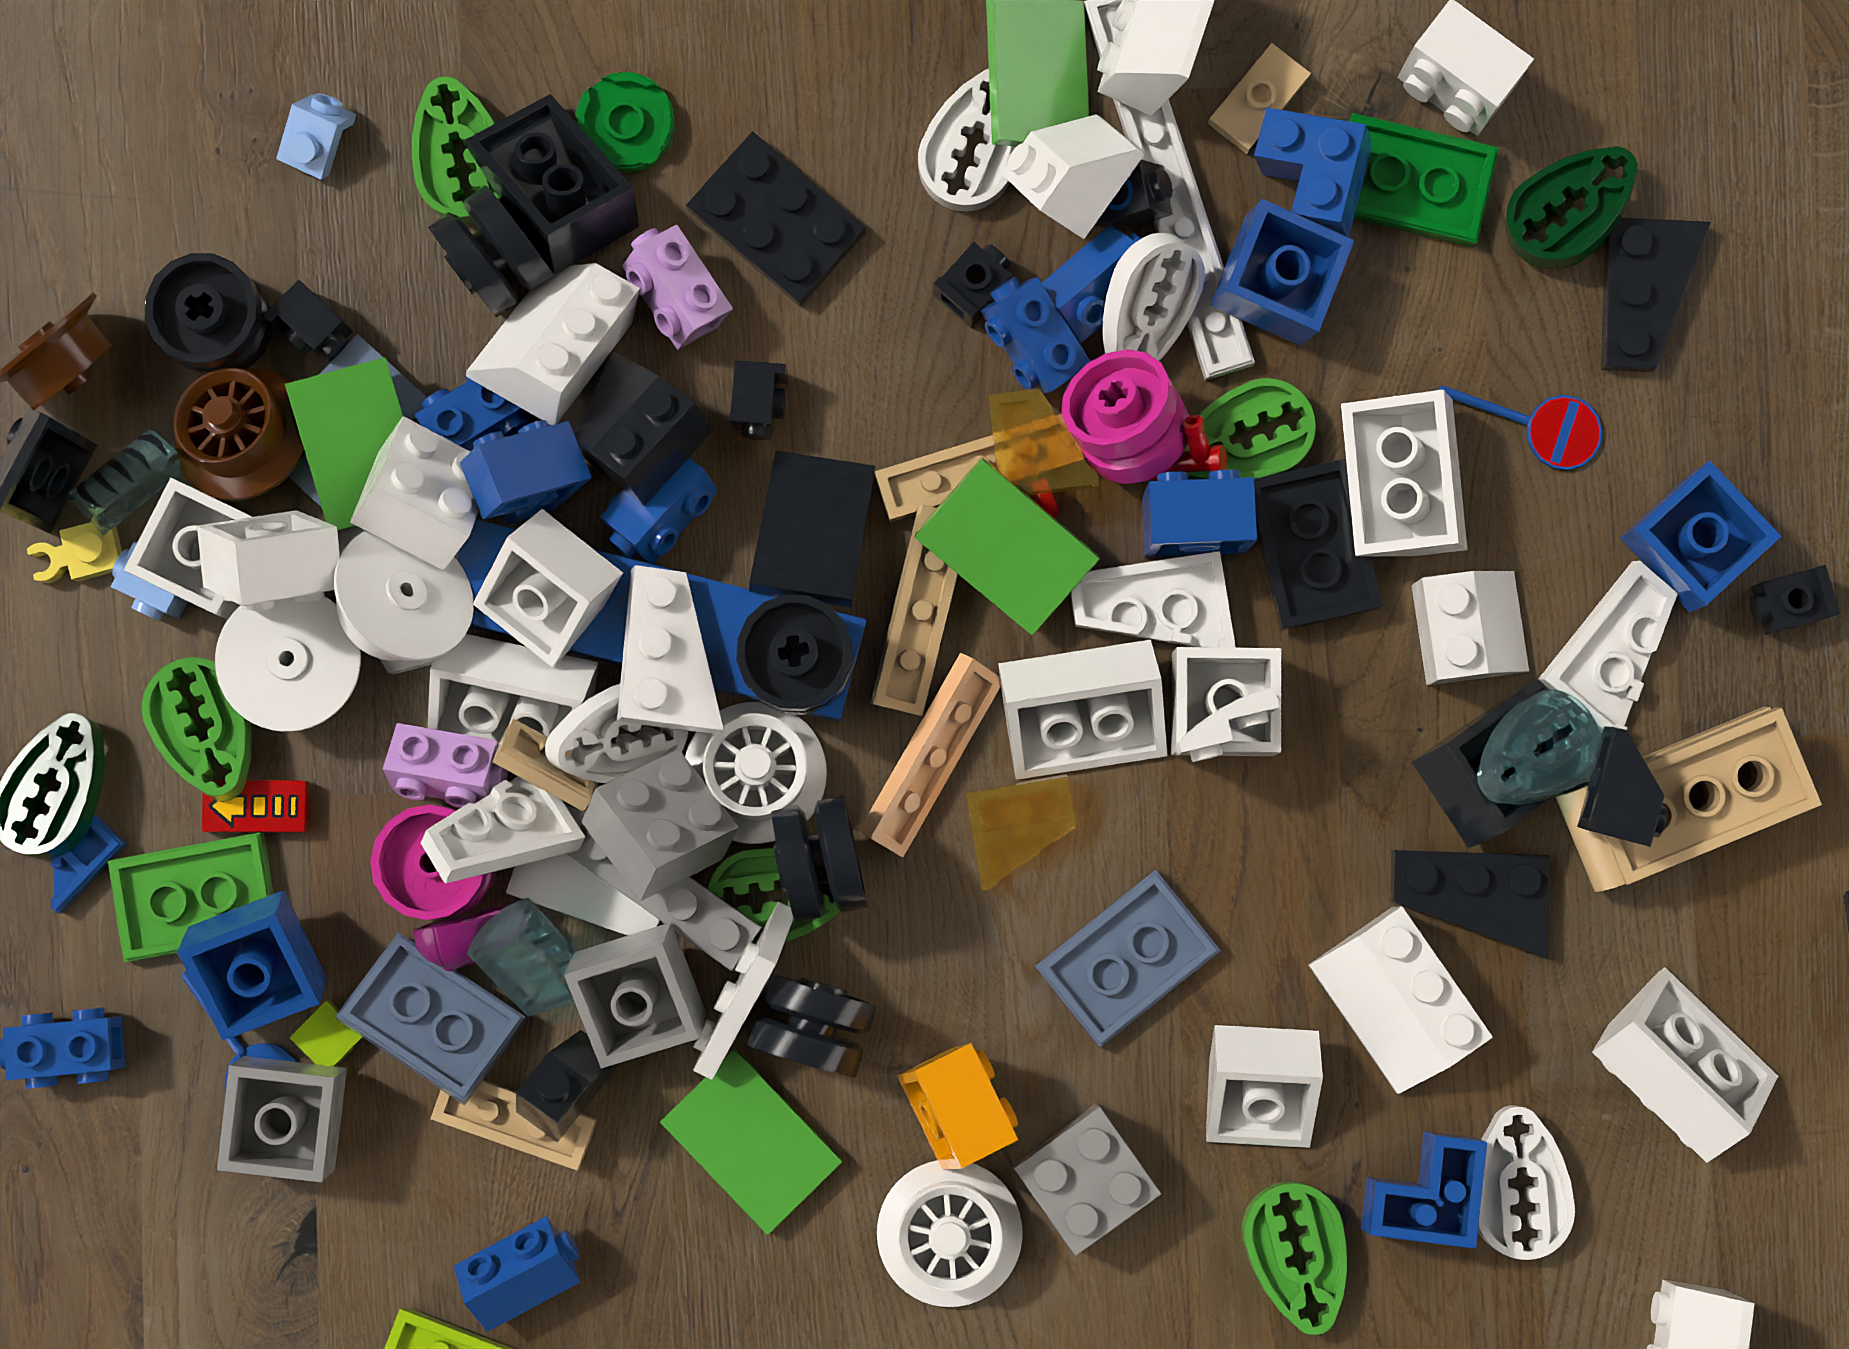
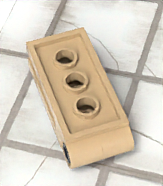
M1770 707L1759 708L1643 756L1644 761L1665 795L1662 806L1667 808V818L1663 832L1660 837H1653L1651 847L1577 827L1590 779L1572 785L1555 794L1595 892L1609 890L1623 884H1631L1822 805L1783 709L1777 707L1773 709ZM1747 762L1751 768V779L1746 786L1741 787L1737 777L1738 771ZM1700 782L1704 790V796L1701 803L1693 807L1689 801V792L1694 784Z

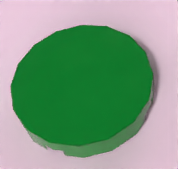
M634 72L611 73L602 77V81L597 82L592 88L590 86L582 94L575 111V122L621 173H638L655 165L669 151L675 135V113L666 93L651 78Z

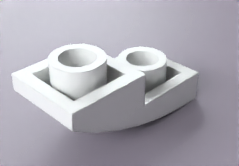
M1275 687L1242 697L1205 718L1175 745L1177 756L1190 753L1192 762H1197L1223 755L1221 745L1233 741L1229 722L1236 721L1238 730L1269 722L1267 713L1273 712L1280 707Z

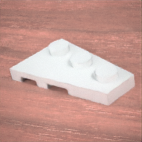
M1220 551L1092 570L1070 592L1075 627L1191 647L1236 648Z
M635 565L631 569L617 721L720 734L724 729L686 572Z
M777 902L756 945L748 942L735 968L736 971L740 972L736 983L727 981L715 1004L714 1009L720 1012L717 1020L714 1023L706 1019L699 1039L695 1040L693 1047L700 1050L701 1053L693 1071L711 1080L716 1074L778 961L793 921L790 907Z

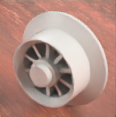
M368 531L356 536L340 555L334 573L337 615L348 638L362 651L376 658L389 661L429 660L442 656L452 650L466 635L473 617V594L469 580L455 557H453L443 571Z
M290 597L274 600L275 606L273 608L260 611L243 610L240 605L225 623L220 633L215 653L218 683L230 705L253 724L282 732L312 728L336 714L351 696L361 667V649L344 632L338 619L336 604L327 597L312 602H296Z
M762 702L736 704L719 711L724 729L722 733H695L688 746L685 758L708 786L712 795L722 804L739 826L733 841L747 844L774 842L776 840L771 811L797 805L804 811L807 821L814 814L817 801L822 799L826 785L827 769L825 755L813 730L796 714H783L765 706Z
M938 1160L922 1164L905 1174L886 1196L877 1224L878 1248L886 1270L906 1293L931 1305L941 1307L964 1306L989 1296L1009 1277L1016 1265L1021 1250L1022 1222L1012 1194L993 1173L974 1163L962 1169H942Z

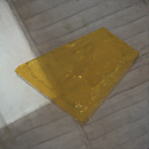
M1039 388L988 394L996 469L1024 493L1036 495L1099 486L1097 473L1093 468H1090L1076 447L1074 439L1066 427L1059 422L1053 413V408Z
M1066 774L965 791L982 891L993 888L1000 879L1021 864L1025 865L1040 854V851L1047 845L1058 841L1076 828L1069 780Z

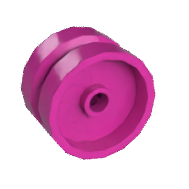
M1128 349L1106 353L1087 363L1071 379L1064 393L1062 401V417L1077 445L1081 447L1092 469L1108 481L1123 484L1147 481L1167 471L1180 458L1188 443L1182 422L1190 415L1162 363L1148 353Z
M430 804L407 808L390 819L376 837L370 860L373 881L384 901L401 914L423 920L461 916L479 905L493 886L496 871L446 884L437 870L431 873L434 866L428 864L429 856L422 847L421 841L427 829L458 809Z

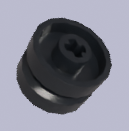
M483 185L464 200L465 210L479 230L472 234L461 219L450 212H447L429 225L428 229L447 253L443 257L472 295L476 292L497 318L517 303L516 293L503 276V272L509 269L524 288L532 291L550 279L553 274L487 185Z
M190 253L170 261L154 276L145 296L144 318L153 340L185 368L201 375L223 368L248 369L264 354L273 332V324L263 316L271 308L266 294L233 261L214 253Z
M785 594L763 602L746 618L737 638L736 661L744 683L765 706L783 714L808 715L828 707L844 692L853 673L854 649L844 621L828 604L808 595ZM793 648H801L806 652V655L801 656V665L797 667L792 666L789 659H787L788 652Z
M844 795L817 801L814 809L818 830L817 835L811 836L806 815L797 805L771 811L776 844L773 846L783 892H787L795 923L822 918L825 911V901L821 884L829 883L834 905L842 913L868 908L861 867Z
M771 973L765 983L761 1000L766 1006L790 1014L788 1021L770 1016L754 1019L747 1045L811 1067L856 1077L864 1050L858 1043L836 1036L835 1033L837 1029L857 1034L869 1032L877 1005L846 995V990L806 978H801V981Z

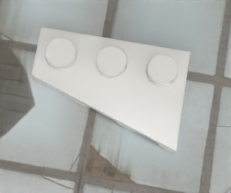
M1632 561L1538 680L1601 734L1603 733L1604 726L1627 730L1628 727L1624 725L1633 701H1638L1644 685L1641 682L1651 653L1658 648L1678 593L1641 561Z
M518 776L510 782L504 780L493 787L490 795L475 804L469 802L427 829L421 845L446 884L578 851L585 839V835L561 799L543 789L537 788Z

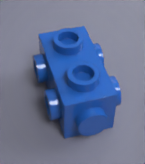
M1110 224L1041 283L1073 335L1080 343L1103 326L1106 295L1112 274L1123 254L1135 242L1141 239L1135 233L1127 236Z
M1016 277L1008 280L990 293L994 301L980 310L986 319L985 329L987 334L998 347L1005 349L1014 363L1012 371L1015 378L1024 389L1031 390L1034 396L1055 390L1075 376L1090 362L1038 277L1019 283Z
M466 376L467 382L450 392L448 389H442L430 395L422 403L424 408L414 414L421 426L470 452L474 449L473 442L487 434L502 432L504 438L516 434L529 423L526 418L532 415Z
M688 458L645 506L625 491L619 492L611 499L607 510L600 517L612 532L607 540L626 558L631 559L636 554L648 564H653L660 555L666 554L674 547L679 534L695 517L702 515L708 509L718 489L704 468Z
M105 1008L72 1011L73 1021L54 1023L53 1013L20 1016L21 1026L3 1028L4 1038L0 1039V1067L3 1070L6 1069V1080L25 1079V1089L57 1086V1075L76 1074L77 1084L109 1081V1070L126 1068L122 1016L105 1018Z
M547 1216L453 1265L465 1306L487 1332L580 1283L574 1261L580 1258L576 1243L567 1230L559 1233Z

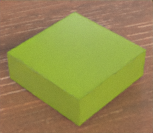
M330 1000L325 1001L290 1039L316 1065L336 1067L364 1038L337 1020L336 1015L340 1010Z

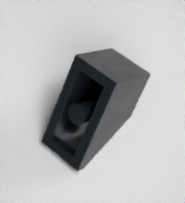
M1604 726L1577 827L1651 847L1653 837H1660L1666 823L1667 808L1662 806L1665 795L1627 730Z
M580 1030L548 1052L517 1090L516 1113L558 1143L621 1063L601 1068L588 1034Z

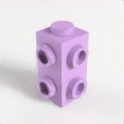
M678 225L661 233L656 228L650 229L631 243L634 250L622 265L626 272L627 281L640 288L639 295L643 297L653 312L658 329L662 334L671 339L677 350L717 329L733 310Z
M400 723L396 724L383 766V771L392 790L398 795L411 800H423L425 796L444 799L448 804L458 808H462L469 802L473 804L490 795L493 787L508 778V770L492 762L499 747L497 740Z

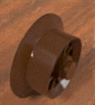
M94 292L80 301L53 324L51 321L47 322L19 345L20 351L0 367V383L7 381L32 410L44 404L61 389L70 395L92 376L87 368L113 345L87 316L97 297Z
M223 368L201 376L187 388L177 404L174 415L175 455L183 476L194 488L217 500L243 501L271 491L286 480L301 461L305 450L285 387L286 383H290L288 379L264 369Z

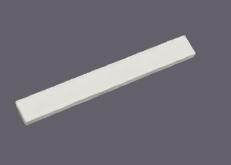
M1123 0L1084 1V11L1100 58L1108 43H1114L1118 29L1112 27V23ZM1113 99L1125 137L1145 154L1142 160L1164 166V170L1169 175L1172 183L1173 194L1170 198L1173 215L1153 221L1156 232L1177 236L1193 247L1200 254L1204 263L1205 280L1203 289L1187 322V327L1205 381L1253 366L1255 361L1241 319L1210 306L1224 267L1169 99L1152 116Z

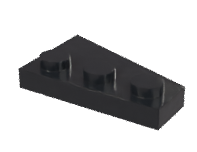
M1621 217L1617 226L1605 240L1601 370L1652 372L1657 368L1711 222Z
M1391 851L1392 903L1473 931L1543 959H1548L1549 855Z

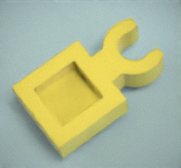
M109 517L60 530L63 545L55 547L48 543H36L27 548L28 555L32 557H41L43 555H49L51 563L49 568L43 572L33 574L34 580L41 583H53L59 580L68 569L71 580L76 582L112 573L114 564L122 553L115 520Z

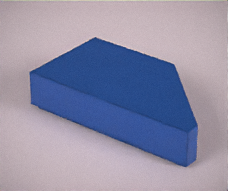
M96 813L83 839L67 853L51 858L54 898H51V908L56 913L62 914L108 866V861L114 860L128 845Z

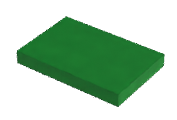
M1352 113L1349 122L1366 124L1373 144L1354 219L1474 248L1479 237L1499 147Z

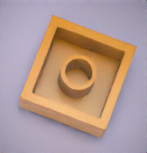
M972 1043L950 1048L897 1075L942 1169H962L1018 1140L1013 1130L1014 1127L1018 1126L1014 1110L1005 1097L998 1099L990 1082L991 1079L995 1078L992 1065L984 1051L981 1049L975 1051Z

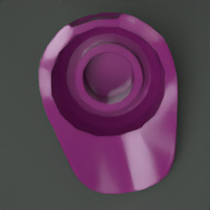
M496 906L481 910L472 915L436 921L413 929L415 947L427 961L442 967L445 971L452 972L457 968L478 963L486 955L490 935L481 943L474 957L477 938L490 924L503 919L517 911V909ZM523 913L506 925L514 923V921L517 922L519 920L524 919Z

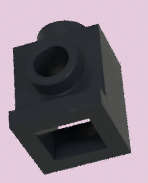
M973 242L948 271L933 284V296L972 328L982 317L980 310L994 301L990 293L1012 279V274L1006 270L1011 263L995 246L988 244L982 249ZM973 269H979L985 274L986 278L980 284H972L968 281L966 275Z
M299 279L263 315L281 333L290 327L283 335L305 356L314 349L326 362H331L348 344L346 338L353 332L342 319Z
M735 360L730 422L734 430L742 431V437L754 440L772 439L775 419H784L786 389L777 388L778 383L788 384L786 364Z
M1826 565L1763 581L1751 587L1753 596L1750 597L1751 613L1755 622L1759 626H1763L1765 635L1822 621L1840 614ZM1790 591L1795 592L1799 609L1789 604L1788 595Z

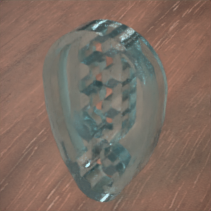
M1544 690L1519 702L1502 718L1493 730L1483 750L1477 774L1478 784L1483 794L1495 803L1521 805L1551 798L1588 779L1591 776L1601 740L1600 731L1594 717L1577 698L1559 690ZM1570 723L1573 730L1569 736L1556 742L1553 746L1554 748L1542 753L1537 758L1533 752L1537 745L1550 739L1554 732L1566 727ZM1514 766L1516 769L1515 773L1504 783L1500 776L1505 770Z

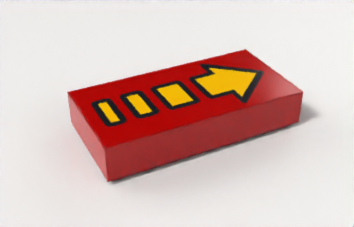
M208 780L209 782L213 781L219 787L227 784L225 780ZM246 780L242 792L228 801H216L203 793L202 832L308 833L309 781Z

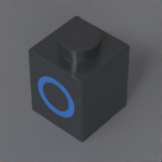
M1141 159L1097 220L1096 226L1106 228L1111 224L1119 231H1124L1173 215L1170 203L1173 187L1169 175L1164 170V166Z

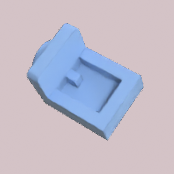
M316 93L293 103L276 159L322 180L330 175L342 131L354 124L356 114L342 108L343 104L341 101L326 94Z
M133 542L129 550L125 549L122 551L114 564L112 575L115 579L111 587L135 598L131 608L155 620L160 621L163 613L180 619L188 603L187 600L124 571L137 545V542Z

